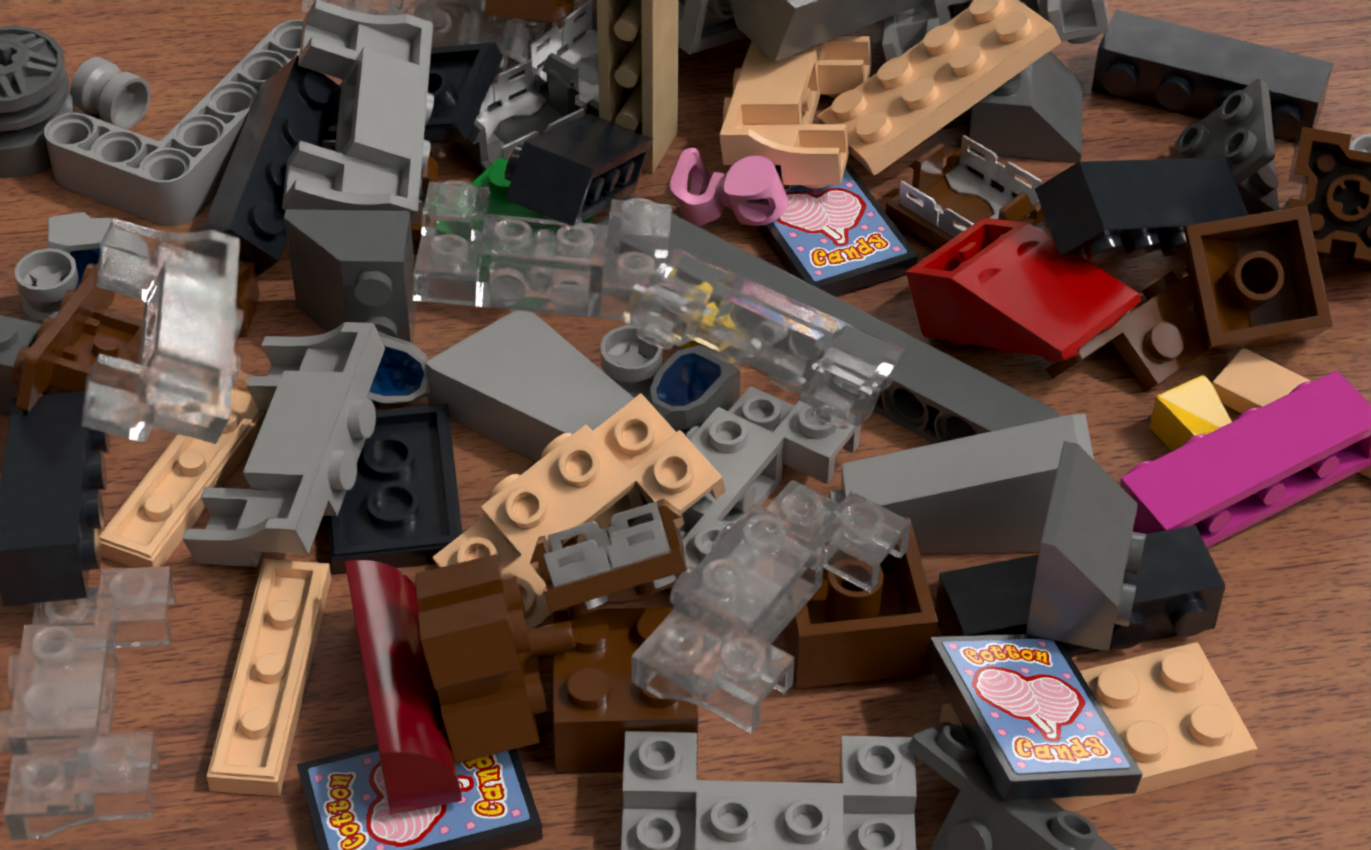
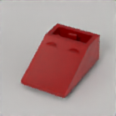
M983 217L906 271L923 337L947 340L957 346L970 344L994 348L999 353L1017 352L1041 356L1051 362L1063 361L1074 357L1079 353L1080 348L1100 332L1115 326L1121 316L1141 302L1139 293L1080 255L1060 256L1052 237L1032 224Z

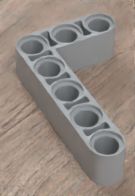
M289 20L274 27L160 142L86 114L65 113L56 116L44 128V137L54 180L64 189L159 225L179 226L190 222L215 198L259 86L294 57L299 56L303 20Z

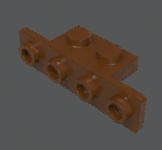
M110 247L97 264L89 263L81 278L80 286L76 291L67 290L61 301L58 314L54 319L50 317L44 319L35 343L31 347L23 346L20 349L11 375L12 383L19 385L16 408L30 412L50 384L71 390L72 392L91 390L92 400L100 399L112 403L151 348L156 328L155 324L107 310L115 296L123 251Z
M1190 260L1182 264L1188 273L1187 276L1178 281L1172 271L1141 291L1147 299L1146 303L1138 308L1134 306L1118 319L1115 326L1100 332L1080 348L1079 353L1074 357L1057 361L1046 368L1051 378L1054 379L1111 341L1143 389L1148 391L1209 350Z

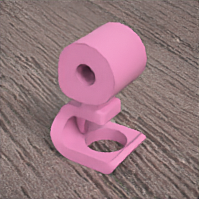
M688 148L681 153L670 180L671 192L684 220L698 227L720 217L725 206L733 211L740 224L753 226L767 225L776 221L784 214L788 206V197L774 163L768 158L759 155L748 156L738 160L731 166L726 177L724 173L714 172L709 183V174L699 151L696 148ZM689 172H691V187L688 193L687 179Z

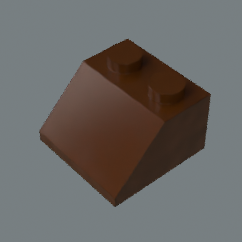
M1307 205L1188 225L1184 228L1209 349H1242L1243 347L1246 349H1257L1309 340L1333 326Z

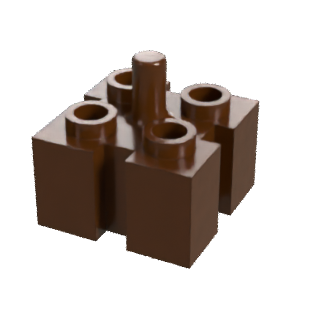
M1302 127L1296 136L1288 182L1303 184L1300 200L1289 198L1284 204L1283 209L1307 205L1318 258L1323 259L1330 254L1331 245L1349 248L1347 263L1371 267V144L1368 146L1367 152L1349 150L1351 134Z
M498 554L415 573L417 600L421 611L418 613L421 643L434 690L437 691L440 701L441 714L455 763L540 743L535 715L548 712L541 682L542 673L538 657L576 647L571 622L567 620L528 630L525 620L527 616L518 578L514 576L504 579Z

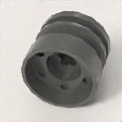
M21 26L0 27V177L31 176L51 169L44 137L45 126L56 116L65 113H76L73 97L69 93V78L65 70L63 50L56 40L38 29Z

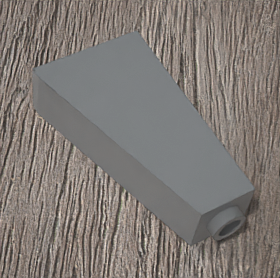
M525 305L425 362L426 377L430 387V393L428 394L429 405L448 403L450 420L536 462L541 459V454L546 446L558 436L564 433L574 434L585 424L593 431L634 399V397Z
M1086 414L1061 416L842 463L840 490H830L828 494L829 525L910 517L920 555L1039 552L1063 442L1079 444L1094 460Z

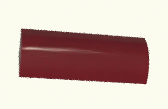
M370 560L345 561L390 815L462 801L455 761L443 722L438 694L434 690L421 643L418 615L421 611L417 600L416 587L408 576L388 564Z

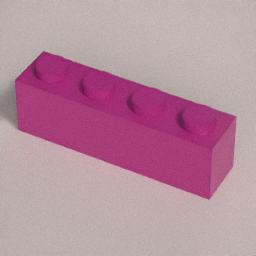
M1336 370L1314 382L1307 381L1299 384L1288 395L1261 408L1255 407L1245 411L1235 421L1209 434L1196 435L1189 439L1182 447L1154 461L1139 463L1128 474L1122 476L1120 487L1138 504L1133 532L1150 534L1196 525L1208 548L1370 466L1371 404Z

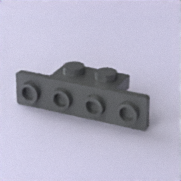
M943 722L913 735L907 747L908 750L960 790L931 846L933 850H1117L1098 835L1095 826L1088 819L1078 813L1063 809L1050 798L1003 801L962 726Z

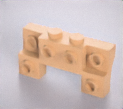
M840 36L776 62L751 41L742 68H736L734 71L733 96L726 97L724 100L723 126L719 135L723 165H733L742 158L759 155L768 158L774 165H781L783 185H803L811 189L823 188L828 185H841L849 155L846 124H812L820 95L837 98L842 93L855 89L869 79L872 68L869 36Z
M640 393L595 430L592 431L585 424L574 434L564 433L558 436L543 450L541 459L523 474H512L500 481L489 494V500L481 506L485 516L434 555L433 559L438 568L498 554L504 579L514 576L518 578L527 616L525 620L528 630L538 628L553 618V612L550 613L543 593L546 585L539 563L530 564L538 537L545 535L549 551L553 552L548 538L549 534L591 521L598 523L599 529L606 528L608 532L607 527L612 526V516L640 507L643 504L642 497L649 504L665 499L679 509L681 517L674 519L676 527L679 529L684 525L682 513L708 492L715 500L726 492L723 477L681 430L676 432L643 394ZM585 533L560 541L562 548L587 540Z

